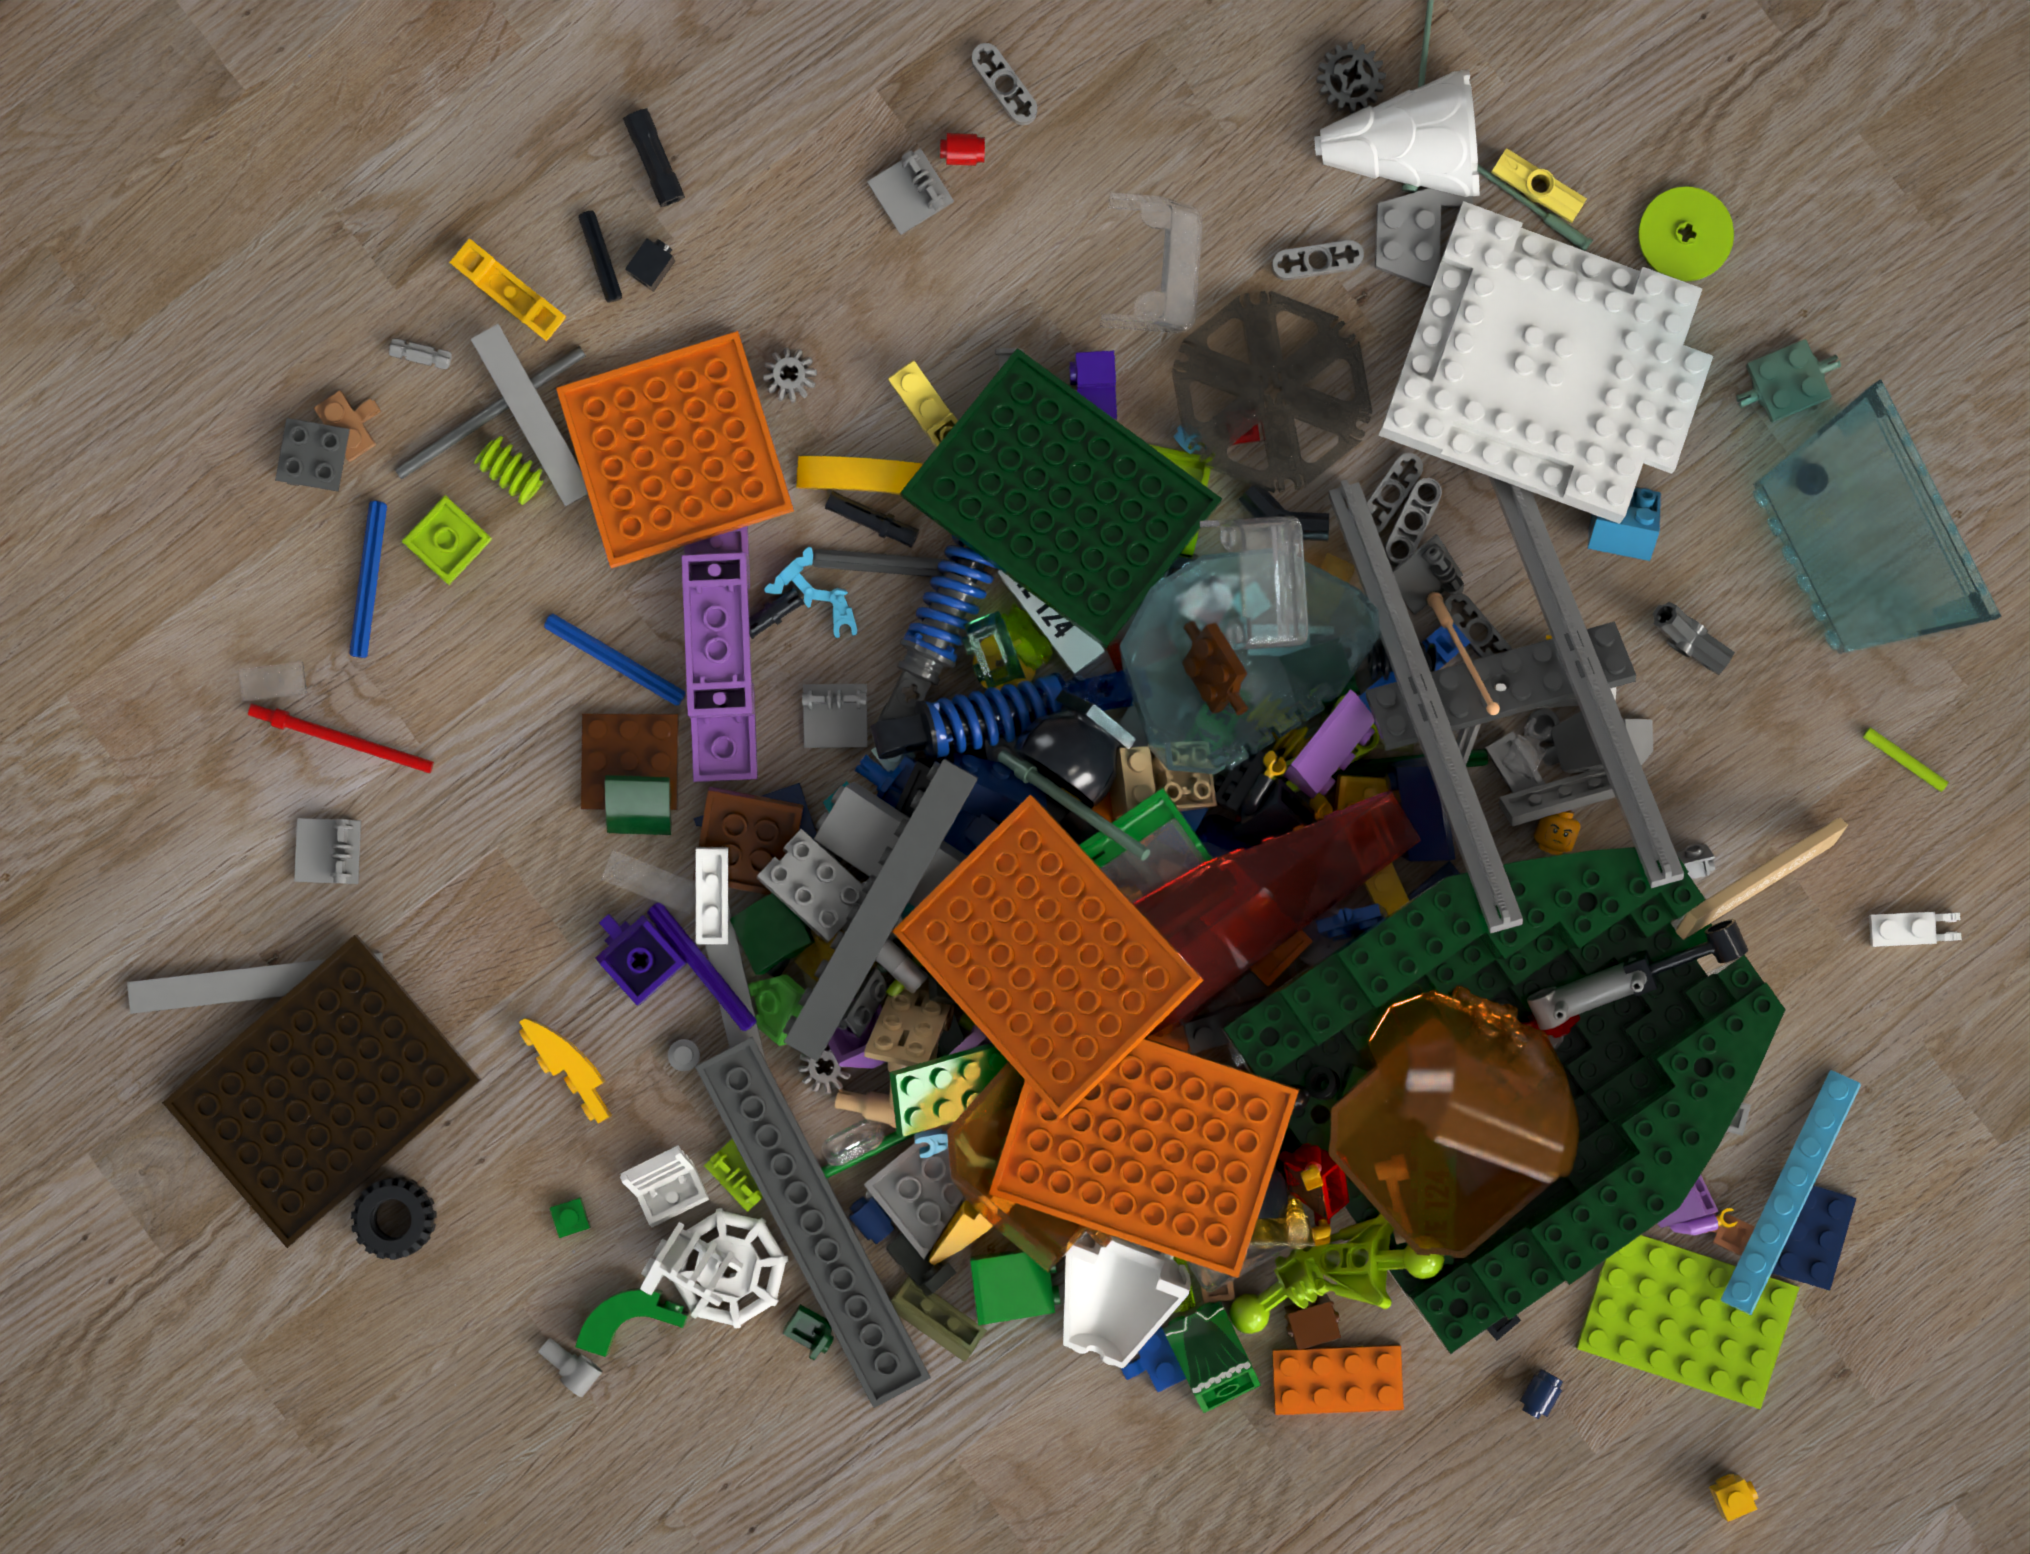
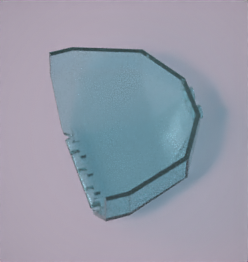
M1279 547L1202 555L1194 561L1187 562L1180 570L1168 577L1161 578L1150 588L1120 644L1123 671L1149 749L1168 770L1217 774L1225 769V766L1231 770L1249 758L1245 749H1248L1253 755L1275 742L1272 732L1278 738L1283 737L1301 725L1298 716L1305 722L1325 710L1321 701L1330 702L1341 694L1380 636L1379 610L1360 589ZM1195 621L1197 627L1202 632L1205 625L1216 622L1244 666L1247 675L1241 683L1240 696L1248 706V709L1242 715H1236L1229 702L1223 711L1212 714L1206 702L1201 698L1198 689L1182 665V661L1192 646V641L1183 629L1186 623Z

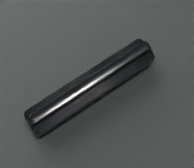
M593 210L579 214L578 218L605 300L608 303L618 301L622 298V293L596 214Z

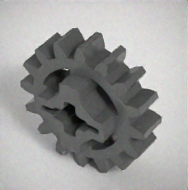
M1348 42L1347 48L1344 51L1337 45L1335 46V55L1327 52L1324 56L1328 64H1319L1318 70L1324 73L1316 78L1317 83L1324 84L1319 90V94L1325 95L1328 93L1329 98L1326 104L1330 105L1334 101L1337 102V111L1341 112L1344 105L1349 106L1350 113H1354L1356 105H1359L1361 109L1368 107L1367 100L1372 103H1376L1378 100L1374 91L1383 92L1384 86L1378 83V81L1385 80L1386 73L1378 72L1383 66V61L1374 62L1373 58L1376 52L1373 50L1368 54L1364 53V44H1361L1358 50H1354L1352 42ZM1352 58L1350 62L1344 65L1337 63L1340 60ZM1363 62L1370 69L1371 75L1366 74L1362 66ZM1355 66V80L1350 84L1349 89H1346L1348 83L1346 82L1347 76ZM1331 80L1337 82L1340 93L1333 88ZM1359 90L1362 92L1367 91L1359 97L1350 98L1351 94Z

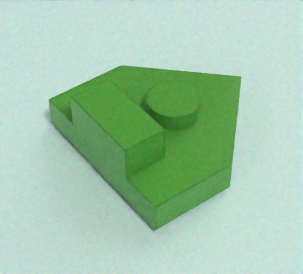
M787 974L749 983L750 996H754L758 1015H755L758 1028L778 1046L786 1045L784 1040L787 1034L782 1031L791 1015L797 1018L803 1009V1006L798 1003L805 990Z

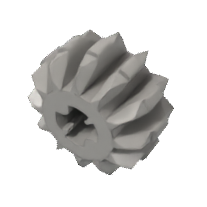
M784 348L785 358L781 359L779 354L774 352L772 356L777 362L776 365L770 362L765 363V368L773 373L763 375V380L765 382H773L767 388L769 393H774L780 388L777 394L779 401H782L786 393H789V399L791 403L796 402L795 392L799 391L803 398L808 396L803 388L804 385L809 388H815V382L808 379V377L816 376L817 370L813 368L806 369L813 363L811 357H807L801 361L803 356L802 350L798 349L794 357H791L790 349ZM786 369H789L791 372L798 371V373H795V381L791 382L790 379L782 380V377H785L784 371Z
M825 1048L820 1057L824 1061L829 1059L833 1061L834 1066L830 1067V1069H833V1072L830 1075L827 1072H822L821 1074L818 1072L817 1067L820 1066L817 1063L818 1061L803 1053L800 1055V1059L809 1062V1066H799L798 1071L810 1072V1075L805 1077L802 1082L807 1084L814 1078L816 1080L812 1088L814 1092H817L821 1083H824V1091L826 1094L831 1093V1081H833L836 1088L841 1089L843 1084L837 1077L841 1076L844 1079H850L851 1074L842 1071V1067L839 1066L831 1049L827 1050Z

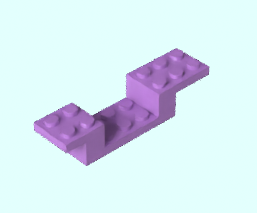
M748 526L685 545L684 555H681L688 716L691 718L693 782L758 779L755 691L751 677L748 589H750Z

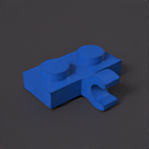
M1161 1326L1138 1351L1140 1357L1129 1362L1124 1368H1121L1126 1380L1146 1370L1157 1393L1186 1379Z

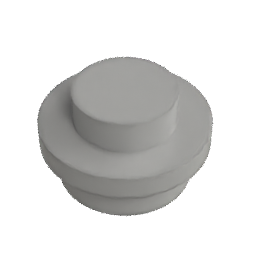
M678 1040L668 1050L669 1063L676 1070L689 1071L699 1062V1048L691 1040Z

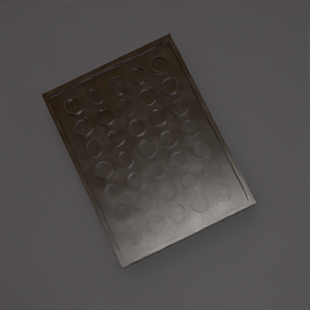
M356 934L162 1103L284 1246L289 1248L482 1079Z

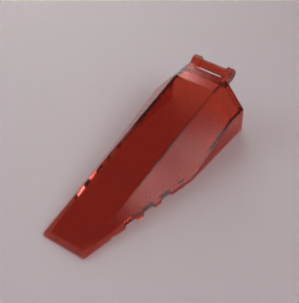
M1388 790L1352 804L1343 810H1337L1324 815L1323 820L1304 827L1301 824L1294 827L1293 832L1274 838V836L1263 839L1262 844L1244 850L1242 847L1206 861L1133 902L1138 910L1203 978V981L1145 1038L1151 1035L1161 1038L1188 1023L1266 958L1421 841L1420 836L1393 792Z

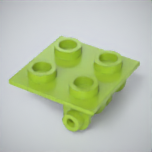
M733 1139L704 1165L747 1212L763 1198Z

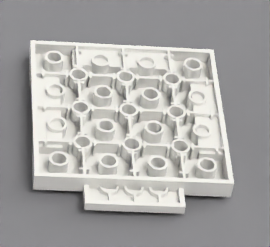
M1463 201L1379 436L1620 524L1626 516L1643 463L1671 474L1676 469L1713 356L1684 345L1702 288L1645 267L1638 271L1523 229L1521 228L1522 222Z

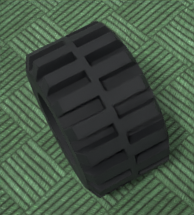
M390 1177L373 1183L361 1192L362 1195L354 1203V1206H356L355 1210L351 1212V1219H354V1225L351 1227L352 1232L357 1233V1242L359 1245L363 1244L366 1247V1252L369 1254L374 1253L380 1259L390 1258V1260H397L417 1252L430 1240V1235L435 1230L436 1224H434V1219L437 1218V1212L433 1210L432 1205L435 1204L433 1199L429 1198L426 1194L428 1191L424 1187L420 1188L417 1185L418 1182L405 1180L404 1177ZM396 1199L403 1202L411 1213V1226L408 1232L400 1237H391L385 1234L377 1223L378 1208L386 1200Z

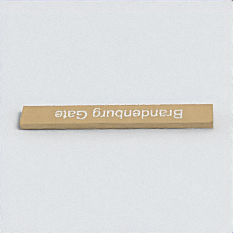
M1841 817L1836 818L1706 899L1684 916L1676 928V933L1683 940L1823 853L1835 845L1848 824Z

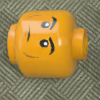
M1568 810L1540 818L1534 834L1535 840L1539 843V849L1553 855H1562L1563 852L1572 851L1581 829L1580 823L1573 818V811Z

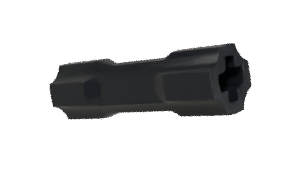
M648 108L640 109L623 118L624 123L638 150L660 207H666L684 199L685 195L659 140L657 129Z

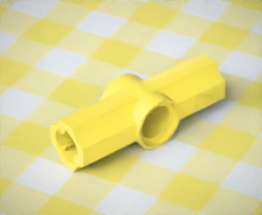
M1507 148L1491 172L1524 193L1529 201L1540 203L1570 223L1573 222L1587 200L1584 196L1556 180L1548 170L1537 168ZM1534 179L1543 180L1547 190L1543 193L1536 192L1531 186V181Z

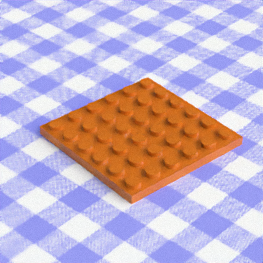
M738 331L556 388L611 569L794 512Z

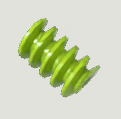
M500 435L485 446L477 456L474 464L481 462L479 469L483 473L491 470L489 478L493 481L501 477L499 486L503 489L510 486L509 494L512 497L520 494L518 502L524 505L542 486L544 480L541 481L539 479L542 469L539 468L531 473L529 470L533 462L529 460L521 464L520 460L523 455L521 452L511 456L510 453L513 445L510 443L504 448L500 447L503 437Z

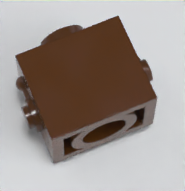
M1327 1294L1317 1297L1315 1302L1309 1301L1305 1309L1296 1304L1284 1307L1286 1312L1284 1317L1288 1322L1286 1331L1288 1336L1293 1337L1298 1350L1341 1338L1338 1328L1339 1321H1341L1338 1311L1334 1310V1302L1329 1299Z

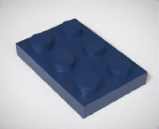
M1813 1185L1772 1274L1830 1291L1857 1198Z

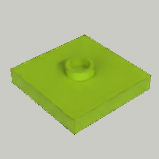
M444 495L402 542L443 581L450 585L491 542L492 538Z

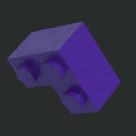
M1114 350L1076 353L1075 361L1069 362L1070 385H1076L1078 393L1117 421Z

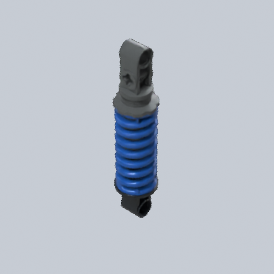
M953 535L952 540L958 546L949 545L944 550L946 557L951 561H940L937 565V570L943 577L934 576L930 580V585L936 592L930 591L923 595V601L929 608L919 607L916 610V617L922 623H911L904 638L900 640V644L907 649L904 660L899 661L897 665L902 670V673L877 722L885 719H897L915 715L916 702L924 700L931 684L938 685L940 681L938 676L943 667L955 668L958 655L954 652L955 648L952 646L953 644L961 646L965 643V638L958 634L960 628L964 630L972 628V622L965 617L967 613L973 615L979 613V607L972 603L975 597L984 599L987 596V592L976 583L978 580L987 584H991L994 581L993 575L984 571L983 568L985 565L995 569L996 567ZM913 685V692L917 696L915 699H908L906 702V695L902 693V689Z

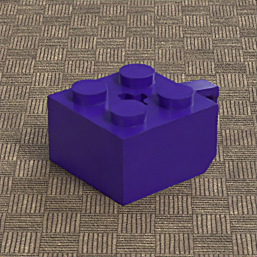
M610 914L606 915L599 922L609 934L604 940L609 946L597 955L595 959L637 1006L644 1003L687 964L675 947L646 915H642L631 926L627 921L619 925ZM636 953L648 955L646 959L648 966L646 968L644 966H635L637 962Z

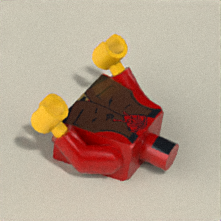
M1308 1143L1303 1144L1293 1153L1283 1151L1277 1158L1276 1165L1285 1171L1288 1190L1291 1195L1314 1211V1223L1317 1226L1311 1228L1314 1246L1329 1244L1331 1242L1330 1218L1349 1203L1343 1159L1320 1149L1317 1145H1310Z

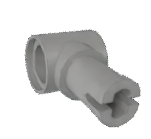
M551 1338L538 1351L539 1354L560 1370L558 1374L562 1376L560 1381L563 1385L579 1397H583L602 1374V1370L589 1358L582 1354L579 1356L570 1354Z

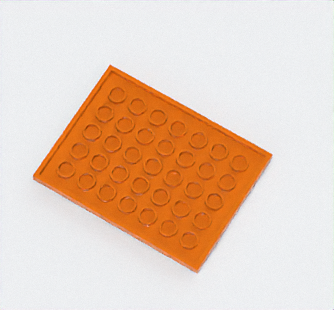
M1029 795L892 931L1060 1118H1063L1203 981V978L1032 795Z
M1144 1038L1063 1118L1058 1117L1025 1080L989 1194L1238 1278L1299 1089Z

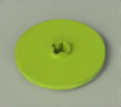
M1676 187L1658 195L1645 209L1638 229L1639 246L1645 260L1656 272L1683 282L1701 280L1717 271L1727 260L1734 241L1733 222L1727 208L1713 194L1696 187ZM1685 227H1689L1690 234L1694 235V238H1689L1687 242L1682 241V235L1678 233V230L1682 231Z

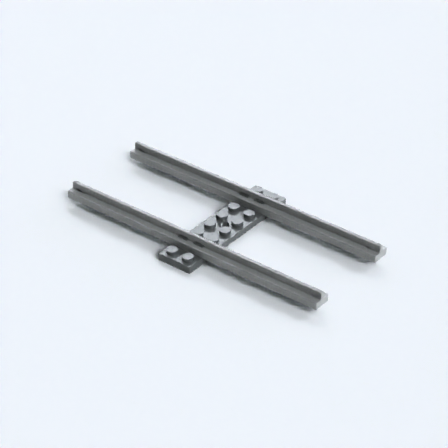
M1489 476L1552 639L1472 661L1491 699L1500 707L1498 714L1490 715L1486 710L1487 703L1465 663L1430 672L1360 483L1349 485L1347 480L1341 481L1340 488L1329 490V499L1397 680L1394 683L1366 690V699L1385 751L1420 742L1489 932L1494 933L1522 925L1523 917L1453 731L1568 699H1577L1651 888L1682 880L1684 878V871L1611 691V688L1636 682L1635 670L1615 621L1586 629L1532 492ZM1345 498H1346V501H1347L1348 506H1349L1348 509H1347L1346 504H1345V502H1344V499H1345ZM1501 683L1507 689L1505 691H1497L1494 687ZM1657 860H1659L1663 873L1660 872ZM1496 905L1498 906V909L1500 911L1501 918H1499L1498 912L1495 907Z

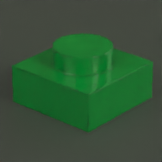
M581 1197L549 1208L559 1238L591 1228Z

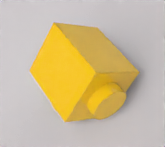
M1728 1474L1716 1480V1484L1709 1486L1719 1513L1727 1522L1757 1510L1754 1500L1758 1499V1495L1752 1482H1746L1738 1474L1735 1476L1734 1474Z

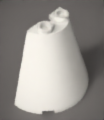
M1089 1228L1078 1231L1070 1238L1066 1247L1063 1345L1081 1354L1088 1351L1097 1352L1104 1363L1124 1368L1188 1296L1191 1280L1185 1265L1179 1266L1173 1260L1174 1256L1100 1231H1091Z

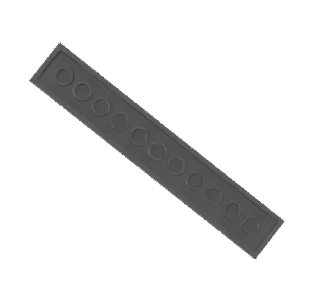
M753 1036L696 1065L695 1068L873 1408L930 1379L931 1376Z

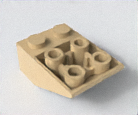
M1195 743L1117 749V776L1110 788L1113 819L1121 817L1162 788L1165 789L1180 811L1217 806L1209 744Z

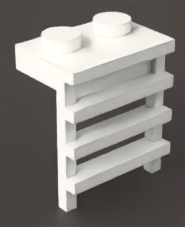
M679 1145L620 1174L622 1183L638 1198L651 1227L659 1225L710 1200L693 1161L689 1159L687 1154L685 1155Z
M679 1222L667 1241L662 1239L653 1254V1256L657 1257L656 1260L650 1258L644 1267L641 1275L646 1278L640 1289L652 1295L662 1277L666 1276L719 1307L723 1298L712 1293L728 1266L740 1272L744 1264L733 1258L735 1253L729 1251L728 1254H725L716 1249L718 1244L714 1241L709 1245L699 1239L701 1237L700 1233L695 1232L692 1235L683 1230L685 1225ZM694 1247L705 1252L690 1279L679 1274V1271ZM712 1256L721 1261L722 1264L705 1289L695 1282Z

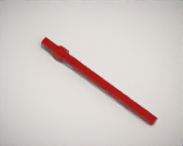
M251 703L248 710V716L270 722L272 727L284 730L286 727L429 774L434 766L433 761L290 716V712L276 708L274 711Z

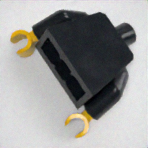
M1274 751L1265 754L1263 762L1267 769L1264 774H1259L1241 804V821L1233 826L1234 833L1240 841L1254 837L1265 848L1269 849L1285 844H1299L1304 839L1314 836V828L1318 824V818H1328L1333 811L1332 806L1321 793L1317 794L1314 799L1311 798L1309 806L1280 778L1272 780L1274 775L1283 774L1287 768L1286 762L1282 757L1274 764L1277 760V755Z

